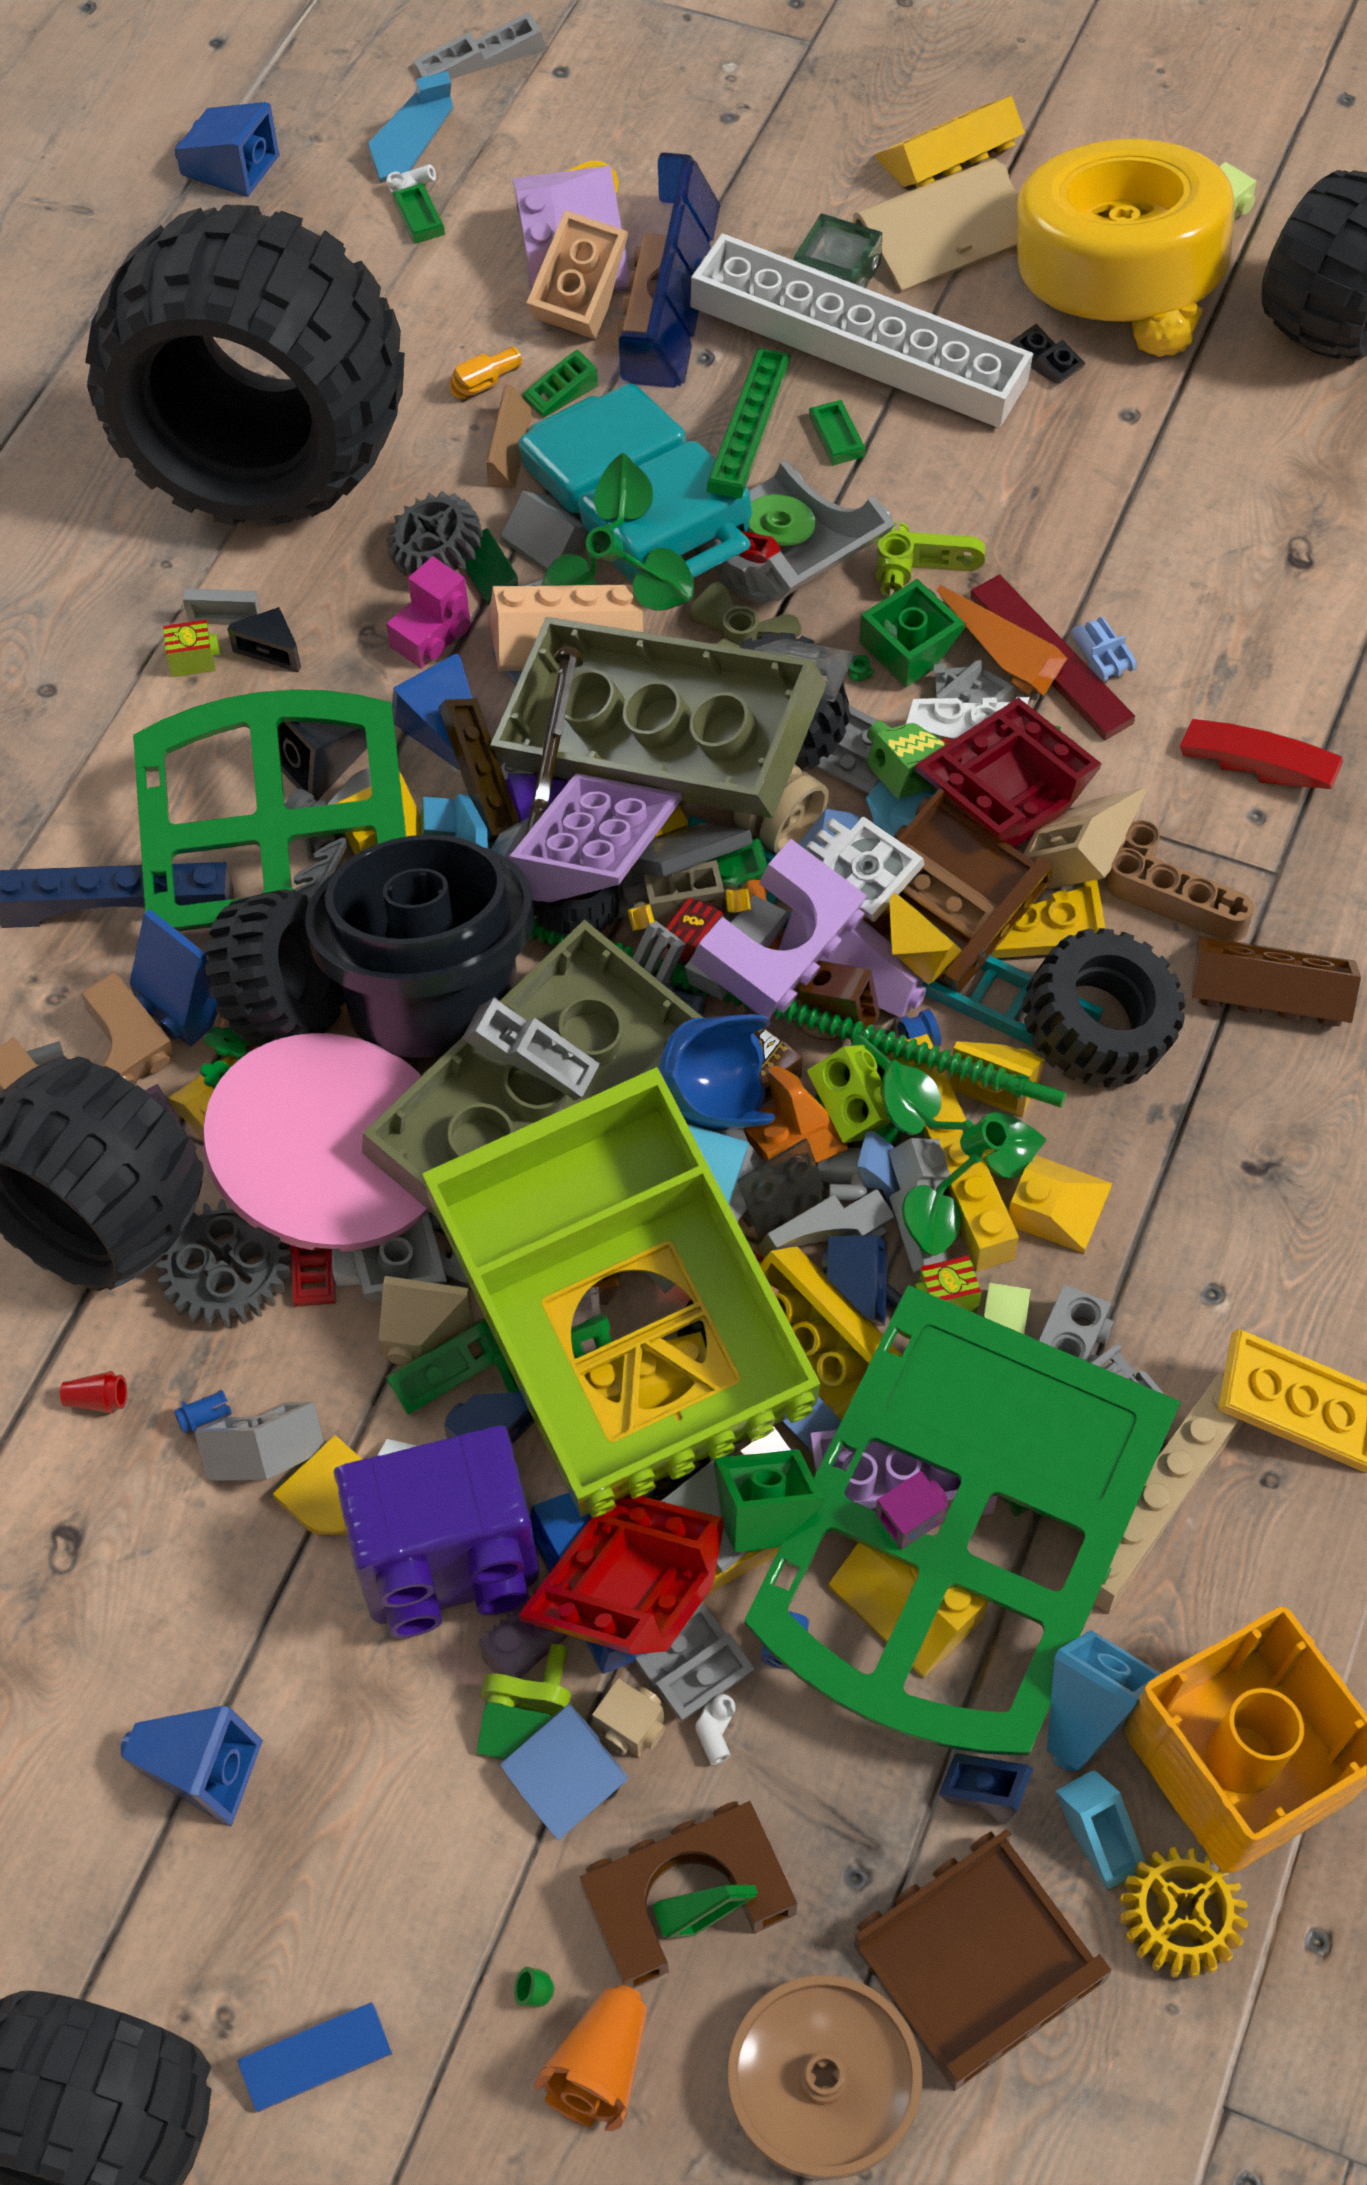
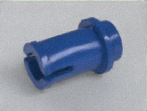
M222 1389L190 1404H186L183 1401L180 1403L181 1407L174 1409L175 1417L183 1434L188 1431L194 1434L197 1431L196 1428L222 1417L232 1415L230 1406L225 1403L228 1401Z

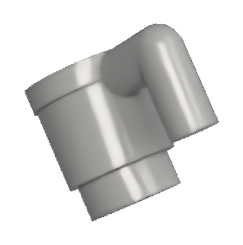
M862 1147L848 1148V1150L818 1162V1183H830V1197L835 1195L839 1201H857L867 1195V1187L857 1168Z

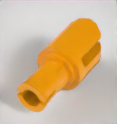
M510 346L508 349L491 357L481 353L457 365L450 378L449 388L451 394L456 398L466 399L496 386L500 375L521 367L522 357L516 347Z

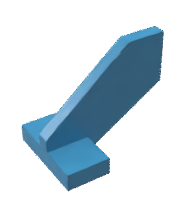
M448 71L417 78L415 93L368 142V148L380 183L385 182L388 175L392 172L404 173L412 170L452 112L453 103L450 97L451 80Z
M457 794L455 799L423 796L420 803L421 835L458 837L472 841L485 848H488V843H495V841H487V828L469 795Z

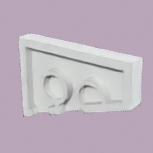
M1019 697L1028 704L1029 697ZM958 698L913 699L906 724H918L940 740L943 738L954 740L1011 702H997L996 698H982L980 703H962Z

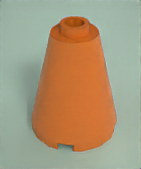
M626 1985L606 1988L542 2067L534 2087L538 2091L543 2086L547 2091L544 2101L551 2108L583 2126L591 2128L594 2120L608 2122L604 2131H614L621 2128L628 2112L647 2014V2007L642 2002L641 1994Z

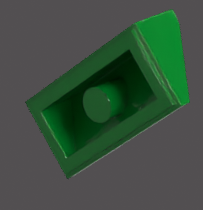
M486 1702L476 1754L505 1760L552 1719L554 1715Z

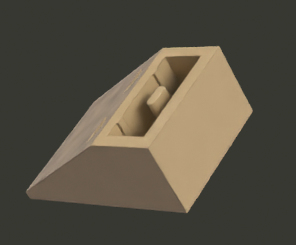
M1143 787L1088 800L1037 829L1024 855L1034 862L1039 856H1042L1053 864L1052 881L1046 888L1070 886L1105 878L1111 870L1112 862L1120 846L1126 839V833L1134 817L1140 810V805L1147 790Z

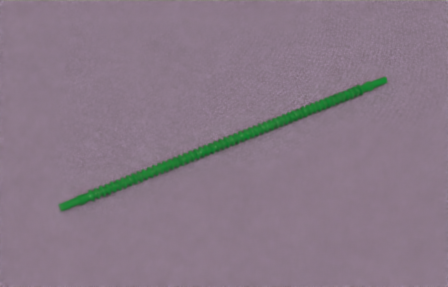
M535 918L530 939L535 940L539 937L541 943H546L549 940V944L554 947L560 944L569 934H559L551 929L548 930L544 928L543 924H539ZM621 943L615 944L633 959L635 953H633L632 947L628 946L623 949ZM661 957V958H662V959H661V962H660V964H659L657 970H655L654 973H653V975H652V976H654L655 978H656V976H657V974H658V972H659V970H660V968H661V966H662V963H663V961H664V960H663V957ZM678 963L669 979L671 984L678 986L681 983L682 989L687 990L689 987H692V992L698 993L701 989L689 984L684 965ZM702 990L703 996L707 997L710 995ZM730 992L723 998L725 1003L733 1000L734 1006L739 1007L741 1004H744L746 1010L751 1009ZM794 1000L784 1013L778 1009L774 1013L779 1021L785 1017L788 1024L797 1021V1026L800 1028L807 1024L808 1030L813 1031L815 1028H818L820 1034L828 1031L831 1038L839 1035L840 1040L843 1042L850 1038L852 1044L857 1035H862L878 1050L883 1049V1054L886 1056L893 1052L896 1059L904 1056L907 1063L914 1059L917 1066L926 1063L927 1069L931 1070L937 1067L939 1073L948 1070L950 1077L959 1074L962 1081L969 1077L972 1084L981 1081L982 1087L987 1088L989 1085H993V1090L996 1092L1001 1088L1013 1093L1017 1098L1023 1099L1026 1096L1062 1108L1066 1101V1092L1030 1081L1026 1075L1008 1074L1004 1067L995 1070L992 1063L985 1067L982 1060L973 1063L970 1056H967L965 1060L961 1059L960 1053L951 1056L950 1050L945 1049L943 1052H939V1047L936 1045L929 1049L928 1043L923 1042L921 1045H918L915 1038L908 1042L905 1035L896 1038L893 1031L886 1035L883 1028L874 1031L873 1025L869 1024L865 1028L861 1021L853 1024L850 1017L843 1021L840 1014L831 1017V1012L828 1010L821 1014L820 1008L815 1007L813 1010H810V1006L807 1003L800 1007L799 1002Z

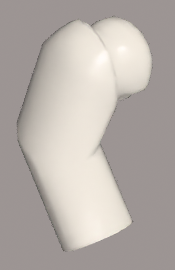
M431 164L404 173L392 172L388 175L386 184L392 193L393 191L421 183L432 182L436 180V172Z

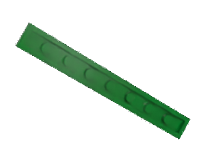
M757 348L709 475L706 492L742 499L790 365L791 355L789 353Z

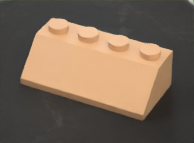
M633 585L493 586L488 619L498 671H523L546 617L643 632V609L635 597Z

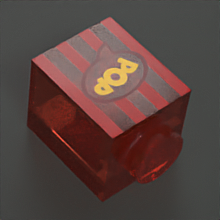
M689 897L666 927L667 930L686 943L679 958L680 960L688 963L700 941L721 917L724 918L723 912L712 903H702ZM667 943L668 951L671 946V944Z

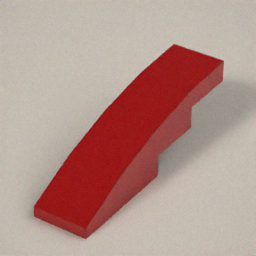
M1192 719L1180 744L1183 756L1218 759L1221 770L1257 773L1259 783L1332 789L1343 764L1342 756L1306 742L1264 730Z

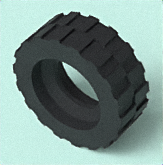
M615 885L581 894L591 897L584 900L561 899L550 903L533 900L534 916H536L539 924L544 925V928L551 929L559 934H570L583 920H586L598 931L603 930L605 926L611 925L614 922V918H617L619 914V886Z

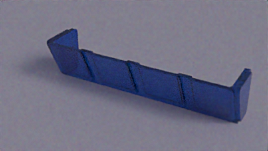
M663 152L658 157L659 200L663 203H672L673 209L646 333L627 331L620 333L619 360L620 377L623 380L637 385L675 388L676 386H681V383H685L692 350L690 338L695 335L699 310L690 307L691 278L702 263L703 257L707 256L711 250L709 243L714 240L720 203L697 162L694 161L691 155Z

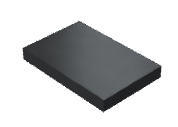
M705 823L691 826L652 840L629 871L661 877L668 876L749 846L753 843L751 830Z

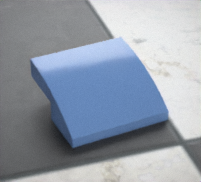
M570 1703L500 1764L517 1790L557 1840H560L628 1780L627 1773L602 1746L598 1735Z

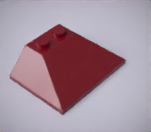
M1018 697L917 763L914 770L935 788L944 790L946 797L996 838L1013 846H1018L1031 837L1037 829L1066 813L1099 771L1102 763Z

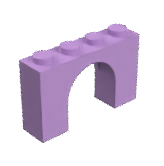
M792 839L786 843L768 864L759 884L790 906L800 916L806 927L807 942L792 950L769 949L758 944L725 918L721 917L700 941L691 960L693 965L759 1015H764L769 1019L777 1009L782 1013L787 1010L798 994L794 991L797 985L801 982L806 986L820 969V966L817 964L818 960L822 956L829 959L843 941L839 937L845 929L851 933L865 915L860 909L867 895Z

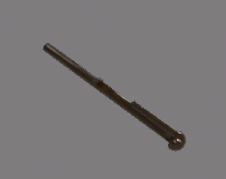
M572 646L560 648L554 656V660L560 664L526 835L548 809V799L573 673L576 667L583 665L581 652Z

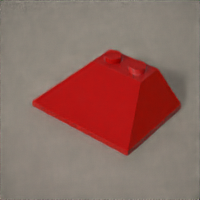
M629 1494L614 1501L616 1507L611 1511L589 1520L519 1613L521 1621L628 1654L668 1651L713 1587L724 1521L719 1516L644 1496L632 1499Z

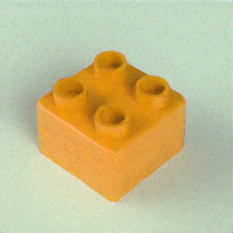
M1278 1607L1271 1610L1222 1641L1204 1649L1149 1681L1139 1696L1138 1705L1133 1710L1124 1727V1733L1130 1745L1145 1767L1148 1768L1176 1812L1194 1834L1196 1840L1204 1848L1210 1859L1220 1870L1226 1873L1243 1870L1269 1852L1349 1805L1367 1787V1713H1365L1351 1694L1339 1674L1326 1661L1322 1653L1315 1646L1314 1640L1306 1633L1292 1611L1286 1607Z

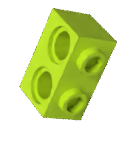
M864 1045L844 1046L806 1070L843 1143L863 1140L866 1131L876 1132L891 1123L883 1105L882 1080L877 1072L876 1060L865 1049ZM846 1065L850 1070L849 1081L846 1080L844 1075ZM864 1101L866 1102L869 1109L867 1118L864 1116L862 1110Z

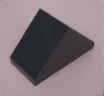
M279 607L230 623L227 630L234 653L299 672L301 663L297 644Z

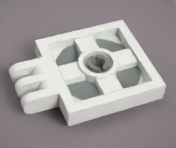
M862 817L851 830L831 818L825 825L835 836L833 837L821 829L815 836L825 847L822 848L815 842L810 841L805 848L867 895L860 910L865 913L867 918L875 922L890 905L889 898L895 892L899 895L925 865L923 857L865 817Z

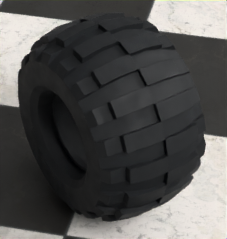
M224 205L219 211L215 207L204 211L202 208L179 214L164 228L160 225L128 253L122 266L115 272L99 301L98 310L91 322L85 363L90 364L87 388L92 406H95L97 418L103 422L102 428L108 436L107 440L118 457L129 458L133 463L132 467L136 469L134 475L151 490L156 487L160 488L173 497L172 504L190 513H193L194 509H198L212 514L215 522L236 526L238 522L244 523L246 520H252L257 527L278 526L280 523H291L293 519L298 521L309 515L313 517L331 509L343 494L348 496L373 468L398 415V404L403 395L405 353L399 352L401 329L394 310L389 307L387 298L380 297L381 286L362 261L352 263L344 255L346 248L343 247L344 243L326 230L320 236L302 226L303 218L284 211H275L272 216L262 215L259 207L256 205ZM213 337L229 340L257 352L280 368L290 379L266 377L241 366L222 350Z

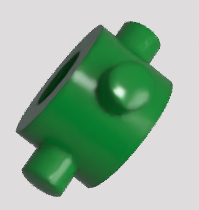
M856 655L851 657L849 661H844L843 667L848 668V676L852 682L864 681L869 676L873 677L875 670L870 668V661L866 655Z

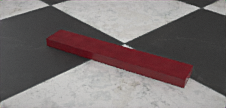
M1001 574L971 590L970 598L974 603L1051 643L1067 657L1052 685L1104 741L1134 724L1135 715Z

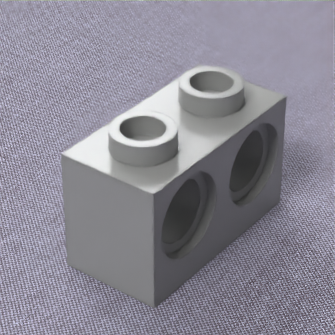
M1064 1284L1039 1341L1092 1363L1099 1357L1093 1354L1097 1343L1105 1345L1113 1328L1114 1321L1108 1319L1112 1303ZM1084 1318L1091 1325L1081 1326L1076 1324L1073 1319Z

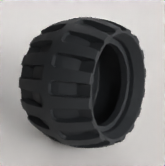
M60 1056L44 1062L19 1077L0 1093V1233L15 1249L18 1248L31 1258L32 1262L62 1277L64 1281L74 1285L86 1286L94 1291H101L105 1288L112 1290L139 1276L155 1264L171 1248L186 1227L195 1209L203 1182L204 1167L196 1154L197 1148L168 1110H164L150 1097L151 1095L120 1076V1073L107 1066L102 1067L92 1063L87 1058L78 1056L72 1059Z

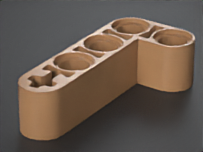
M1136 820L1132 822L1126 833V839L1120 846L1112 862L1111 870L1107 874L1106 886L1108 891L1122 900L1218 939L1235 942L1243 939L1247 935L1254 910L1253 901L1249 896L1155 858L1160 838L1159 829L1150 821Z

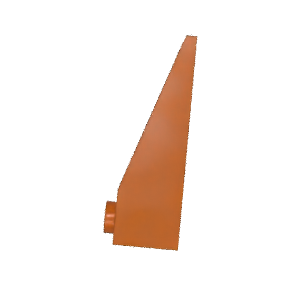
M939 585L936 591L953 612L965 622V626L998 665L1013 678L1010 684L1027 695L1033 690L1044 696L1067 660V657L1051 643L950 589Z

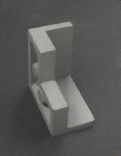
M285 1402L254 1417H225L195 1431L205 1475L209 1481L268 1480L310 1459L324 1446L314 1402Z

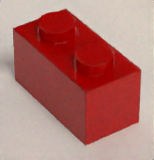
M741 531L749 539L750 547L738 554V556L748 561L762 564L780 552L781 548L774 537Z

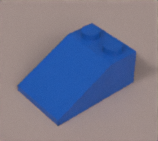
M149 909L143 916L129 983L133 995L149 1015L160 1022L159 1024L163 1031L173 1040L180 1038L191 1047L223 1019L216 1009L219 1005L216 999L211 997L209 991L211 981L210 976H206L205 965L208 963L207 956L204 951Z

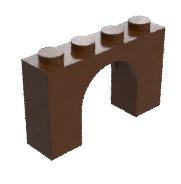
M737 1801L727 1803L717 1808L713 1812L714 1817L699 1824H697L696 1820L684 1822L672 1829V1836L656 1843L654 1839L641 1841L628 1850L629 1855L613 1862L611 1858L596 1861L586 1868V1874L580 1876L582 1891L622 1985L634 1989L669 1973L667 1959L648 1918L646 1905L649 1893L655 1882L674 1867L684 1864H701L720 1872L731 1885H755L759 1894L756 1895V1898L742 1906L754 1934L797 1915V1901L751 1801L741 1805Z

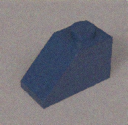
M877 1235L828 1236V1249H824L822 1252L823 1272L827 1274V1278L866 1319L876 1326H885L887 1243Z
M521 1392L474 1394L464 1404L462 1402L458 1403L451 1409L445 1419L444 1428L448 1439L503 1425L506 1426L510 1441L513 1444L535 1421Z

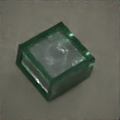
M820 213L796 252L794 261L866 288L881 264L883 232Z

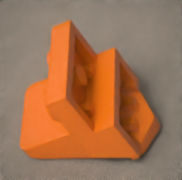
M772 1066L766 1069L775 1105L769 1108H761L759 1112L774 1114L775 1119L768 1125L744 1128L747 1142L770 1167L800 1154L813 1165L848 1150L847 1143L850 1142H842L826 1109L803 1087L798 1076L780 1066Z

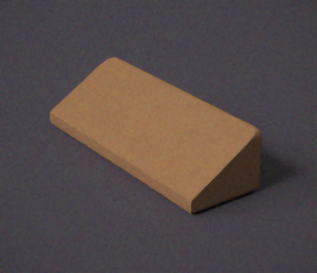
M508 384L503 389L486 466L488 484L491 487L512 489L516 487L522 461L518 442L520 437L527 433L529 429L532 410L512 385Z
M904 844L923 857L925 865L902 892L969 939H972L998 906L913 846Z

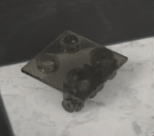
M806 1138L737 1179L747 1206L746 1211L742 1214V1218L749 1228L754 1226L760 1243L771 1231L828 1199L810 1144Z

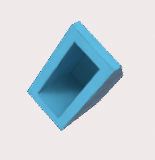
M1095 1769L1057 1789L1055 1792L1068 1827L1103 1885L1109 1890L1125 1881L1128 1876L1136 1875V1865L1140 1861L1145 1862L1120 1792Z

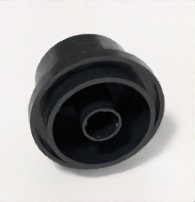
M414 835L396 838L371 846L354 855L319 886L310 899L305 916V927L311 955L318 967L329 978L342 985L350 1023L357 1035L362 1040L378 1045L393 1055L415 1058L443 1056L463 1037L480 1005L493 998L500 1001L519 983L516 956L526 945L534 925L531 889L528 880L517 865L503 855L472 841L446 835Z

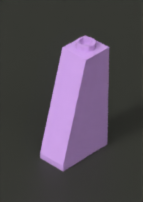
M794 910L791 912L779 947L781 951L798 948L807 942L806 927ZM863 919L851 933L846 929L841 933L839 937L843 941L829 959L825 956L819 959L820 961L870 969L879 1008L900 1018L911 1009H918L926 993V988L922 986L924 981L900 959L892 955V944Z

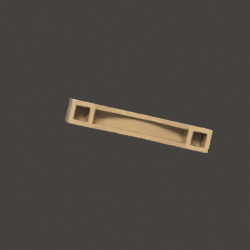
M1219 1373L1155 1461L1110 1566L1112 1568L1105 1585L1102 1584L1094 1605L1108 1614L1132 1582L1144 1560L1183 1501L1214 1460L1227 1447L1244 1422L1218 1411L1223 1375Z

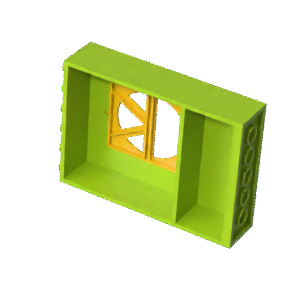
M658 1067L422 1173L429 1202L580 1517L589 1513L592 1518L601 1516L616 1507L614 1501L629 1494L632 1499L641 1497L656 1487L654 1482L670 1475L672 1480L683 1477L695 1469L694 1463L708 1456L712 1461H714V1458L724 1457L735 1450L733 1444L748 1437L751 1442L757 1441L771 1434L774 1431L773 1425L786 1419L790 1423H794L813 1413L812 1407L817 1404L821 1383ZM623 1271H645L657 1274L676 1284L694 1303L577 1359L574 1357L571 1344V1327L576 1308L586 1292L607 1276ZM696 1321H702L707 1340L705 1361L698 1363L663 1340L662 1337ZM642 1347L694 1381L693 1386L683 1396L670 1404L652 1409H640L638 1407ZM624 1356L621 1401L615 1403L597 1392L585 1379V1374Z

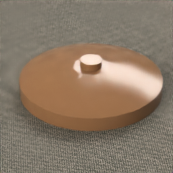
M811 1975L788 1981L774 1988L756 2002L746 2014L735 2034L730 2050L728 2090L731 2105L740 2128L756 2150L766 2159L783 2170L801 2177L817 2180H837L861 2174L875 2167L894 2152L910 2130L919 2106L922 2091V2065L918 2046L907 2022L883 1995L871 1987L849 1978L835 1975Z

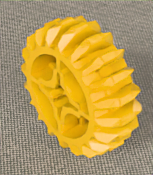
M1171 1847L1168 1851L1167 1861L1158 1851L1153 1852L1150 1857L1151 1866L1140 1861L1135 1867L1138 1877H1127L1124 1885L1130 1892L1122 1893L1119 1900L1122 1906L1130 1909L1121 1913L1120 1923L1135 1926L1127 1932L1125 1936L1127 1942L1134 1943L1141 1940L1143 1943L1136 1953L1138 1958H1145L1151 1952L1156 1956L1152 1963V1968L1159 1971L1164 1961L1171 1963L1170 1975L1175 1978L1179 1976L1182 1965H1186L1187 1973L1193 1979L1197 1978L1200 1974V1963L1209 1974L1215 1973L1218 1968L1216 1959L1228 1964L1233 1957L1229 1948L1239 1949L1243 1943V1939L1237 1932L1245 1931L1248 1927V1921L1237 1915L1245 1912L1248 1907L1247 1901L1232 1898L1240 1892L1242 1888L1240 1883L1232 1882L1226 1884L1225 1879L1229 1873L1220 1869L1218 1872L1214 1871L1211 1868L1214 1862L1208 1855L1203 1863L1196 1861L1197 1852L1195 1848H1189L1185 1859H1181L1178 1849ZM1182 1878L1193 1881L1198 1885L1193 1889L1185 1890L1176 1886L1172 1881L1167 1883L1165 1880ZM1149 1890L1158 1898L1156 1903L1160 1906L1164 1915L1156 1929L1149 1920L1146 1908V1898ZM1211 1896L1215 1900L1220 1914L1218 1935L1209 1927L1212 1922L1207 1918L1203 1909L1207 1899ZM1197 1900L1191 1910L1192 1913L1189 1920L1186 1915L1184 1920L1178 1918L1170 1924L1178 1905L1180 1909L1182 1905L1189 1907ZM1181 1934L1192 1939L1194 1943L1200 1941L1203 1945L1183 1947L1173 1944L1168 1940L1174 1935Z

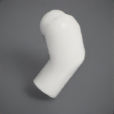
M719 1694L712 1701L708 1702L704 1706L695 1725L696 1733L710 1765L720 1764L731 1757L722 1735L735 1712L736 1706L733 1699L726 1694Z

